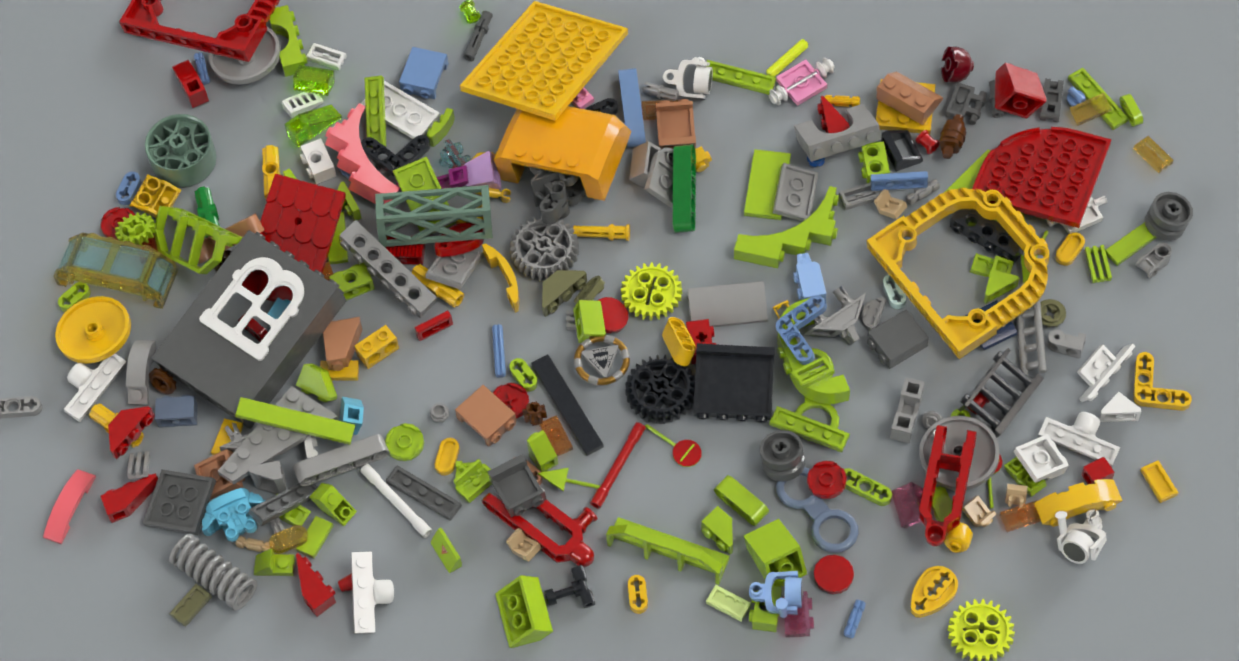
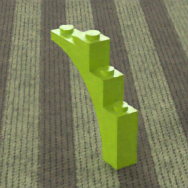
M829 186L826 196L818 209L809 218L793 228L770 235L751 236L738 234L734 248V259L778 268L780 262L784 261L785 253L796 256L797 254H804L806 250L810 251L812 242L831 246L832 240H836L838 228H835V211H833V207L837 206L839 201V195H836L837 187Z

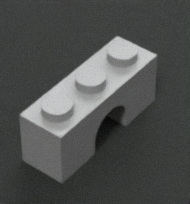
M905 378L898 411H896L891 428L890 439L910 443L925 382Z

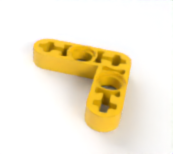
M1148 352L1139 353L1135 362L1134 402L1142 407L1187 410L1192 401L1190 393L1183 390L1154 388V357ZM1142 359H1146V362H1147L1146 369H1142V368H1143V361H1142ZM1141 375L1147 376L1149 381L1142 383L1138 377ZM1141 393L1144 394L1145 399H1141ZM1165 395L1168 401L1160 402L1157 396ZM1180 398H1184V404L1181 403Z

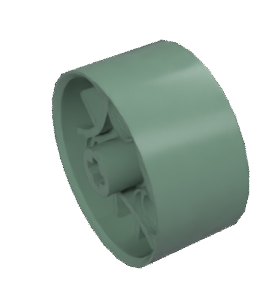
M175 114L162 118L152 126L145 139V152L155 176L176 187L184 188L200 183L210 175L216 165V149L210 131L206 124L195 116ZM207 143L205 145L197 147V144Z

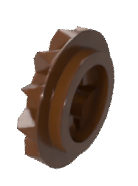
M154 368L150 371L149 380L156 390L164 394H172L176 390L177 382L173 380V376L168 374V371L165 372L162 368Z

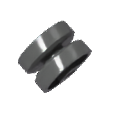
M1160 193L1155 197L1145 216V225L1148 231L1160 240H1176L1182 236L1193 216V208L1190 202L1178 193Z
M780 430L768 434L762 440L759 447L763 471L769 478L781 482L790 481L803 472L805 457L802 441L798 435L791 431Z

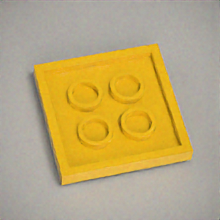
M918 83L935 93L936 84ZM878 100L876 121L879 124L880 130H908L911 133H921L924 130H928L930 134L932 114L921 125Z

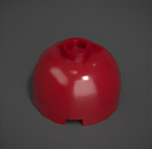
M948 46L942 56V61H945L944 67H941L943 80L949 83H959L966 80L974 69V62L968 51L957 46Z

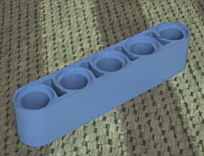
M636 68L618 70L624 123L631 130L627 147H637L646 142Z

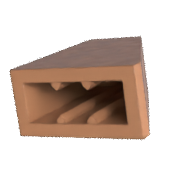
M360 317L331 321L324 330L323 337L329 370L340 371L344 367L349 366L355 352L354 345L358 343L362 333Z

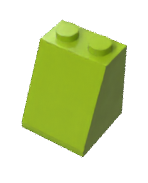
M779 518L744 535L747 550L764 579H766L770 572L798 571V578L807 575L800 545ZM776 579L773 586H785V579Z

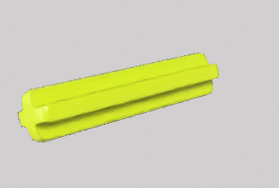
M804 39L798 41L766 70V74L773 77L779 74L808 48V42Z

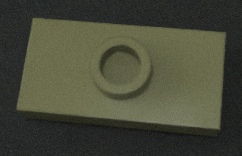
M195 584L170 612V615L186 627L208 603L212 595L198 584Z

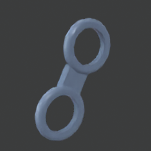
M804 467L800 475L807 477L811 469ZM777 481L776 493L780 501L788 507L803 509L813 521L811 536L819 548L830 553H841L850 549L855 544L859 535L858 525L849 513L839 509L830 510L825 502L814 494L805 500L791 499L784 491L786 481ZM838 518L845 521L850 527L849 537L839 544H831L823 540L819 534V529L826 520Z

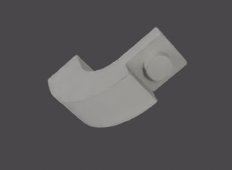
M136 340L131 347L126 371L128 404L147 405L149 403V373L151 364L154 361L151 357L156 352V341Z

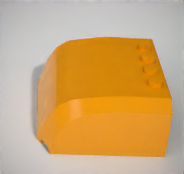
M568 106L556 121L517 109L506 129L494 162L501 180L519 183L525 169L524 166L579 176L588 198L605 201L628 143L631 130L616 115Z

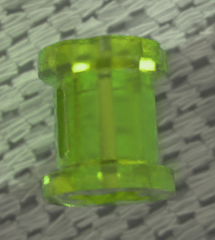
M466 0L459 6L460 11L466 16V22L469 24L477 22L481 16L480 12L474 7L475 3L473 0Z

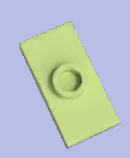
M718 585L714 586L706 600V604L740 622H742L751 607V602Z

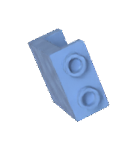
M412 47L399 81L401 91L408 95L413 94L425 99H435L436 88L443 69L447 70L449 65L447 54Z

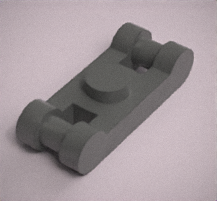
M1045 78L1044 93L1046 102L1042 105L1040 120L1053 119L1054 122H1059L1063 80H1058L1057 82ZM1047 108L1055 110L1054 112H1048Z

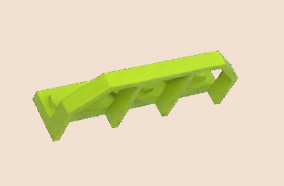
M159 206L155 222L156 232L154 233L159 254L199 274H208L222 261L225 245L233 247L234 244H238L243 238L185 209ZM167 215L172 216V220L177 221L170 252L164 234ZM187 226L195 230L188 261L180 257ZM204 237H212L216 241L212 258L202 267H199L198 262Z
M620 517L617 518L614 526H609L606 533L607 546L609 547L612 546L614 539H618L643 548L644 559L648 560L651 552H655L677 560L678 571L682 572L686 563L715 573V584L718 585L730 560L729 555Z

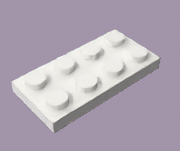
M384 81L386 124L412 139L418 135H426L433 122H437L440 118V113ZM364 99V100L362 101V103H361V104L364 105V106H365V99Z

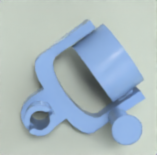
M798 571L770 572L765 579V584L754 582L750 585L749 596L755 602H765L766 609L771 614H779L782 618L787 617V614L798 615V608H802V578H798ZM776 579H785V598L777 599L775 607L771 596L773 583Z

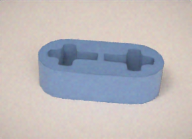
M128 172L123 177L116 192L117 200L121 205H130L142 183L138 173Z

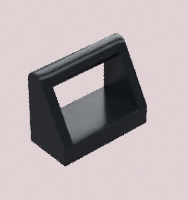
M888 130L882 132L881 142L884 141L886 153L896 172L923 162V158L908 130ZM904 138L913 156L902 157L894 141Z

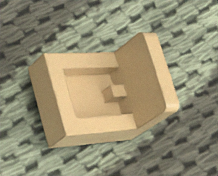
M886 189L874 200L881 215L898 219L908 207L905 201L891 197Z
M979 495L973 497L962 508L975 527L988 526L993 522L992 518L996 515L995 511H990Z
M517 528L506 540L513 554L528 562L542 548L538 542L527 537L520 528Z

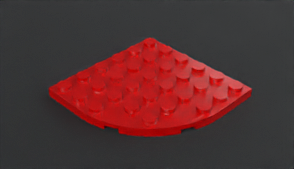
M1038 127L1018 132L1001 141L998 147L989 152L972 189H979L984 192L997 190L1004 198L1007 197L1011 201L1012 207L1016 211L1080 228L1112 139L1063 127H1051V129L1041 130ZM989 201L991 204L996 203L995 201Z

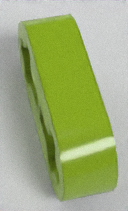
M1132 95L1120 96V105L1125 115L1129 118L1130 124L1133 127L1143 124V115Z
M83 281L77 282L63 293L58 299L60 309L66 312L77 302L89 298L91 290L88 284ZM78 290H85V292H78Z
M513 359L509 364L511 375L527 392L534 391L538 386L536 375L523 359ZM515 366L521 367L522 373L515 369ZM525 377L532 381V384L526 383Z

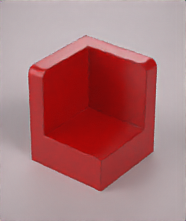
M1102 457L1085 465L1081 475L1087 484H1095V480H1113L1115 472L1106 458Z

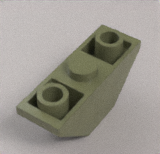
M557 270L543 282L542 311L545 317L550 313H554L564 301H569L577 290L583 289L587 283L585 271Z

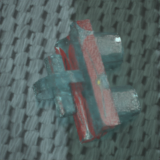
M450 139L445 140L446 146L440 153L441 158L439 159L441 166L457 168L464 166L465 163L471 160L469 155L461 156L464 149L460 142L452 143Z

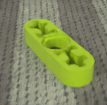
M850 468L844 469L846 476H851V480L846 482L845 489L879 506H886L891 502L892 491L890 488ZM862 483H867L871 486V489L869 491H862L859 486ZM886 493V497H883V499L879 498L880 495Z

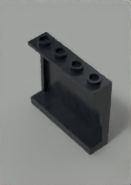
M697 343L696 390H694L693 416L703 420L709 419V417H717L716 419L726 421L728 418H736V421L740 422L756 419V422L766 423L767 420H771L775 347Z

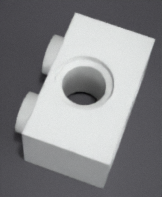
M321 138L301 146L302 154H300L303 165H308L306 171L310 179L313 178L315 183L318 184L337 176L334 165Z

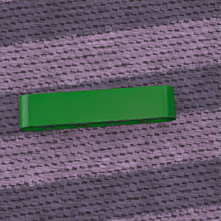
M691 144L675 146L673 149V229L675 233L693 232L696 226L695 146Z

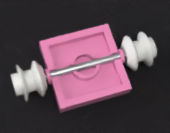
M823 58V63L816 62V69H814L805 59L776 77V81L779 84L776 86L777 90L770 89L769 91L770 101L779 106L781 105V100L786 102L789 96L798 106L827 89V83L822 77L826 78L828 72L830 74L834 73L835 66L830 59Z

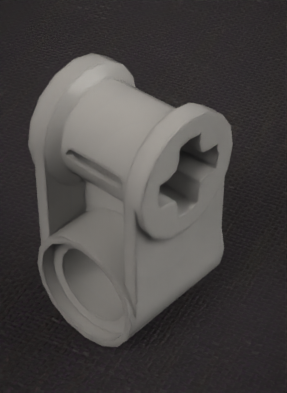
M1167 243L1157 244L1148 253L1142 255L1135 266L1145 271L1148 278L1154 277L1169 263L1172 252L1171 246Z

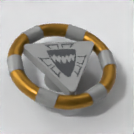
M610 335L589 337L580 343L574 355V366L578 375L586 382L594 385H608L617 382L625 375L630 364L627 347L618 338ZM596 342L614 344L613 346L584 351ZM619 348L623 360L622 366L616 373L608 377ZM581 356L603 378L587 374L582 367Z

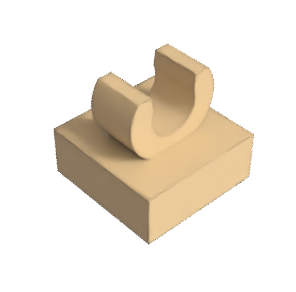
M1007 484L1005 503L1009 507L1012 504L1019 505V508L1025 506L1028 486Z

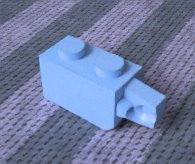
M808 253L797 254L796 272H793L794 283H798L799 289H797L798 299L803 300L819 295L826 302V290L820 265L815 261L812 262Z

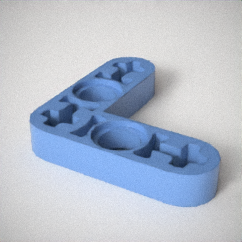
M819 295L812 296L776 322L778 333L802 365L813 362L815 355L799 332V329L826 311L827 304L824 298ZM816 302L820 304L819 308L814 305ZM798 313H806V317L804 319H796ZM786 324L788 329L785 330L782 325ZM799 337V343L791 345L790 341L792 338ZM803 348L805 353L808 355L807 358L803 357V355L799 351L800 349Z

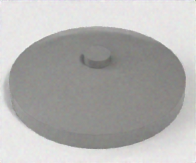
M267 27L265 35L249 62L209 53V62L215 75L227 83H252L265 77L275 68L280 59V42L274 31Z
M952 416L936 422L926 431L920 443V462L926 474L937 425L947 426L943 453L957 456L962 454L967 430L977 431L966 490L982 485L994 474L999 463V444L992 430L981 421L966 416ZM940 469L937 484L947 489L956 490V478H958L959 472Z

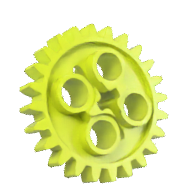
M653 262L650 263V267L643 263L642 269L636 266V272L630 270V276L625 275V281H622L621 299L625 301V307H629V313L635 311V317L642 314V320L646 316H649L650 321H652L653 316L660 320L661 314L667 317V311L673 313V307L678 308V301H681L682 284L679 281V276H674V270L668 272L667 265L662 269L661 263L657 267H654ZM654 278H657L654 283V289L652 290ZM649 293H651L649 305H646L649 300Z
M974 599L973 605L966 601L965 608L959 605V612H953L954 618L949 620L951 625L948 626V631L951 633H949L948 639H954L951 641V647L957 646L956 653L962 651L963 659L968 655L970 656V661H973L974 658H977V661H981V659L989 661L990 658L997 661V654L1003 658L1004 651L1009 652V645L1013 644L1012 637L1015 635V632L1012 631L1014 624L1009 623L1012 618L1011 616L1005 617L1006 609L1001 612L999 611L1000 604L993 607L992 600L987 605L984 599H982L981 604H978L977 600ZM973 618L976 620V623H969L967 619ZM993 620V621H995L997 624H996V625H990V624L987 623V621ZM972 637L975 639V642L970 643L965 638ZM992 639L996 643L991 645L988 644L986 640Z

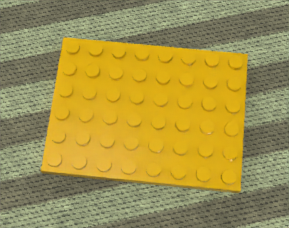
M534 1L460 84V91L556 121L628 35V28Z

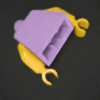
M490 151L479 152L469 162L465 163L469 183L465 186L489 185V197H501L502 202H510L511 198L504 195H511V191L509 189H503L502 192L499 191L502 187L500 174L494 162L496 154Z

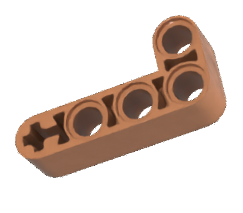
M256 213L225 228L241 237H244L248 230L253 233L264 231ZM212 237L204 239L198 264L212 258L216 243ZM225 245L224 251L231 247Z

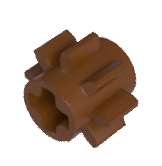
M537 401L528 403L526 409L522 410L525 423L530 422L532 426L543 424V418H547L545 405L540 406Z

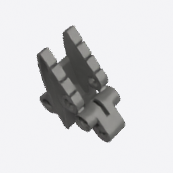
M529 167V170L535 174L531 179L535 206H540L541 218L545 224L551 225L556 223L559 218L567 217L570 213L569 206L577 205L582 200V197L586 195L581 177Z

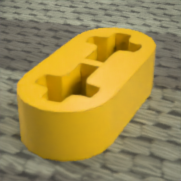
M633 575L628 580L630 608L634 613L641 614L648 608L646 582L642 576ZM638 581L640 584L639 591L635 592L634 582ZM636 597H640L641 607H637Z

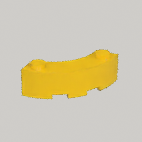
M1101 479L1095 480V484L1084 485V482L1069 486V491L1058 494L1054 492L1038 500L1034 505L1042 524L1056 527L1059 524L1055 514L1059 511H1065L1067 513L1066 519H1069L1092 509H1095V511L1113 510L1123 500L1114 480Z

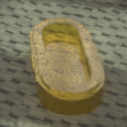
M295 525L273 534L269 539L270 549H273L274 553L281 554L305 544L308 539L307 530L303 526Z

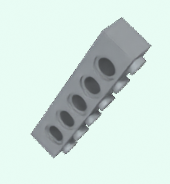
M357 220L340 234V245L346 251L350 250L358 263L361 264L363 262L368 267L367 271L373 277L377 276L384 288L387 290L390 288L395 293L394 297L399 302H404L408 306L407 309L414 316L417 314L421 318L437 302V297ZM362 241L365 245L359 248L355 246V243ZM376 254L378 259L373 261L368 256ZM384 267H389L392 269V271L390 273H384L382 272V269ZM397 280H403L405 282V285L397 286L395 282ZM417 293L419 297L417 299H411L409 297V294Z

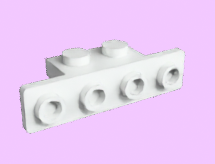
M1133 343L1124 346L1116 356L1104 345H1100L1077 371L1081 378L1089 385V388L1079 398L1081 402L1092 401L1098 395L1097 391L1104 387L1110 381L1109 377L1121 368L1120 364L1123 360H1127L1133 354L1131 352L1135 348Z

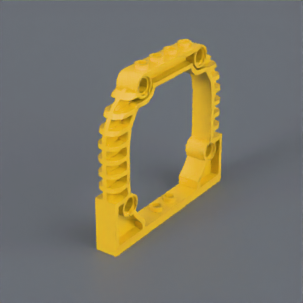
M964 187L950 189L931 199L907 217L903 215L867 239V249L958 359H961L996 335L997 330L1001 327H1004L1020 314L1033 307L1040 300L1047 286L1049 249L1046 241L1036 235L1034 227L1031 224L1028 225L1024 221L1021 212L1016 211L1012 207L1011 201L1007 197L1004 198L997 190L984 192L979 189L973 190ZM989 201H995L996 203L991 204ZM960 209H976L985 219L997 220L1024 251V265L1030 272L1028 280L1018 290L990 309L983 311L976 308L971 310L968 316L947 315L942 319L932 308L926 295L922 296L919 292L917 284L914 281L911 282L902 272L904 254L906 251L913 250L916 247L918 235L949 214ZM904 237H911V239H909V240H905V239H903V238H904ZM1042 255L1043 258H1036L1035 256ZM979 319L981 322L974 323L973 320Z

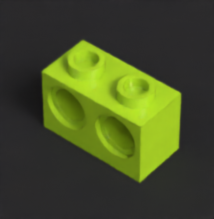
M884 141L866 144L861 147V152H858L859 162L863 163L861 173L862 178H866V183L871 182L872 174L890 173Z

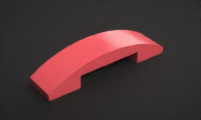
M78 469L70 477L51 511L43 538L62 544L70 529L69 522L84 493L88 494L96 478L95 475Z

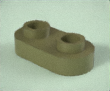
M599 275L590 279L575 297V304L579 300H593L597 294L603 291L605 281Z

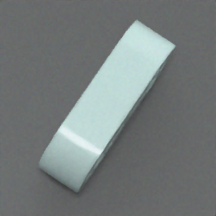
M888 274L883 279L884 292L889 305L893 309H901L906 304V295L896 283L894 289H892L891 284H888V282L892 281V283H895V281ZM895 294H897L898 299H901V302L894 300Z

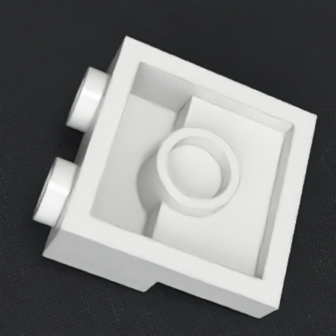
M1047 434L1015 447L1013 451L1035 483L1046 478L1050 480L1065 473L1069 466L1066 458L1061 455L1056 444Z

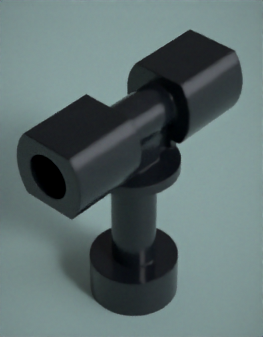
M583 565L571 569L574 581L571 582V587L555 592L552 588L544 591L549 606L557 604V599L575 594L576 597L580 596L584 608L595 605L592 591L588 589L586 584L587 576Z

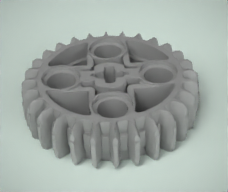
M541 215L539 220H536L535 217H533L532 222L526 220L525 226L520 224V230L515 229V235H512V241H510L509 250L515 268H518L520 273L524 272L525 277L531 274L532 280L537 276L539 281H541L542 277L547 279L557 270H569V267H574V262L577 261V255H579V242L577 241V235L573 234L574 229L570 228L569 223L564 225L563 219L551 225L543 223ZM564 239H566L568 243V248H566L564 245H561ZM521 248L527 251L525 257H522Z

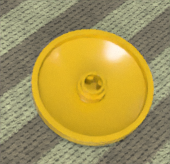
M105 296L90 297L77 302L62 315L56 327V343L63 355L77 363H96L111 357L122 348L130 335L131 319L126 308L119 301Z

